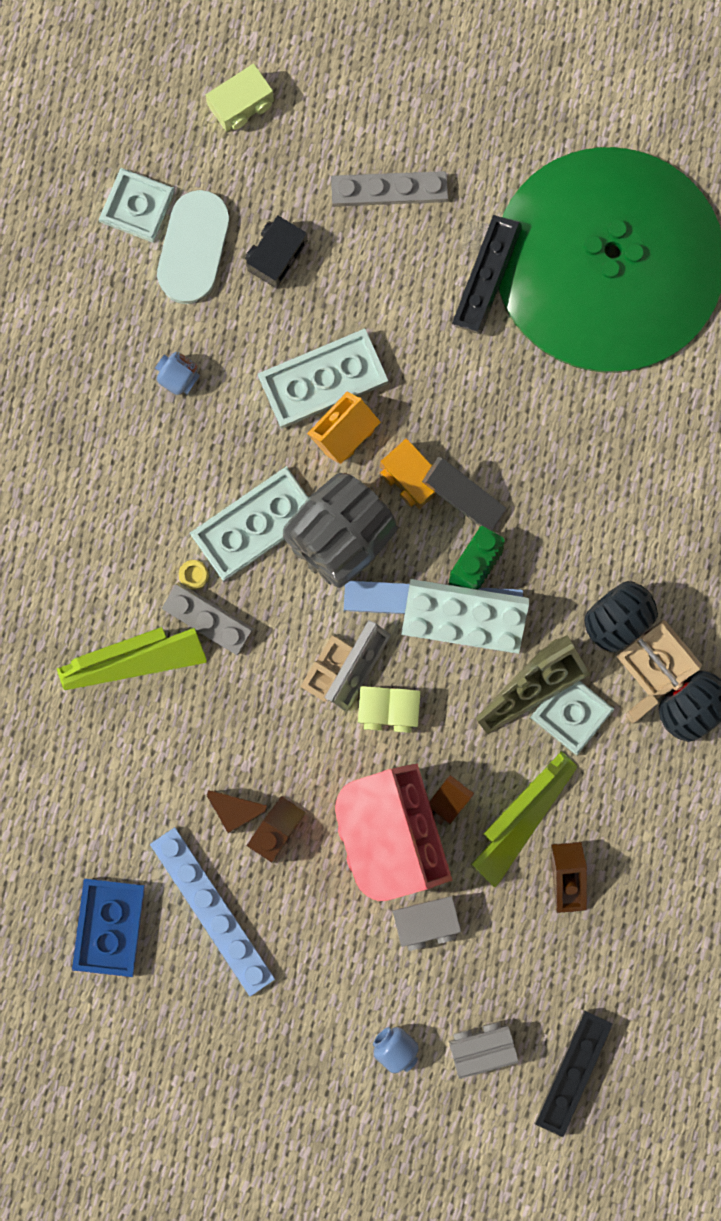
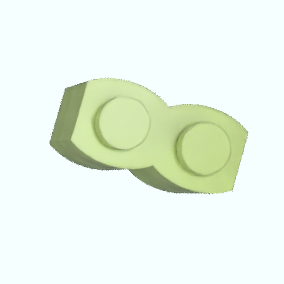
M361 686L358 723L364 724V730L382 731V725L394 726V732L412 733V728H418L421 691Z

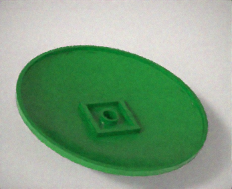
M597 147L572 152L559 157L540 168L520 186L502 216L503 218L517 221L522 225L498 289L506 311L523 335L547 355L570 366L594 372L621 373L643 369L662 362L679 352L699 334L712 315L721 295V228L711 205L698 187L685 174L669 163L647 153L627 148ZM609 245L617 246L621 255L618 258H609L605 254V248Z

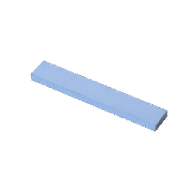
M349 581L345 585L344 611L405 614L410 584ZM479 588L482 591L523 597V590Z

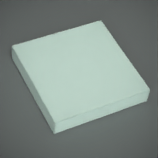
M120 168L99 217V222L153 243L175 189Z
M579 681L541 703L530 718L577 756L614 711V708Z

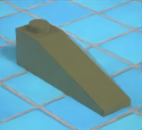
M566 635L555 639L547 647L543 648L476 717L478 723L487 734L591 675L569 636Z

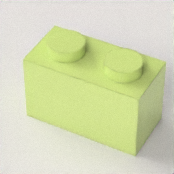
M254 63L205 94L207 105L226 132L232 128L237 130L243 127L248 121L247 118L255 113L262 114L272 106V102H274L273 90Z

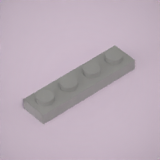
M446 171L331 176L332 207L442 203L448 201Z

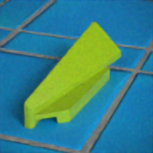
M562 751L482 834L491 843L470 865L493 887L499 884L576 771L577 765Z

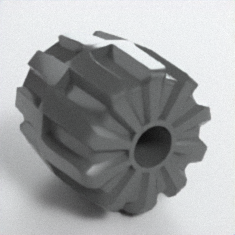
M338 473L303 503L284 526L283 537L286 543L292 547L294 554L308 562V568L313 573L318 572L324 582L341 588L376 558L394 536L398 527L391 511L369 487L350 474Z

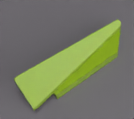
M163 627L79 656L71 660V664L57 668V672L63 689L71 690L204 664L207 662L195 628L167 638Z

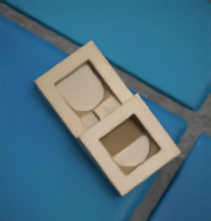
M333 634L300 687L326 702L327 699L324 697L354 646Z

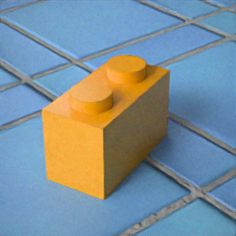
M347 391L307 434L327 457L342 464L353 455L354 450L366 438L372 435L374 429L381 422L361 398Z
M407 438L380 461V468L382 469L380 475L390 486L395 483L402 492L399 495L410 507L415 505L420 510L437 494L422 482L432 465Z

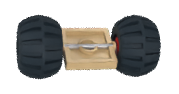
M632 581L623 582L609 591L588 610L584 617L586 631L590 639L600 648L609 652H618L616 657L648 695H653L657 700L670 691L660 702V719L665 729L674 737L686 742L695 741L721 723V679L708 671H698L702 664L664 619L649 629L658 617L657 605L652 594L640 584Z

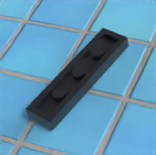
M496 215L492 216L452 324L455 327L482 334L522 229V225L519 222Z
M583 1010L534 1122L535 1125L564 1137L613 1023Z

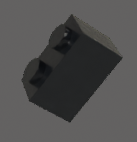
M279 215L276 216L273 222H267L261 232L263 238L257 246H251L245 257V260H247V271L276 289L308 242L305 231Z

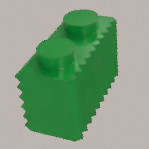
M480 526L451 570L448 584L479 590L485 579H487L488 574L493 570L497 560L503 554L504 538L486 527Z

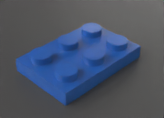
M84 879L72 966L73 971L134 977L145 885Z

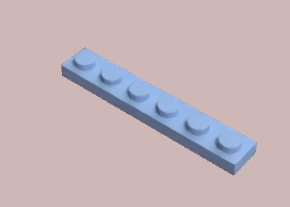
M174 827L152 842L150 846L249 997L274 981L273 974L178 830Z

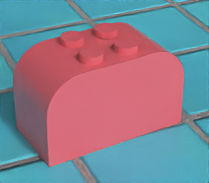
M418 763L388 769L360 778L342 788L335 805L336 818L339 825L338 833L346 848L348 867L353 872L357 886L366 896L377 901H388L453 881Z

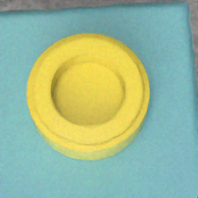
M189 560L180 567L179 580L189 589L199 590L208 582L209 572L201 561Z

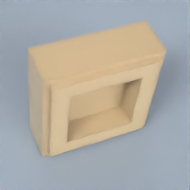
M649 694L626 713V717L633 724L659 702L653 695Z

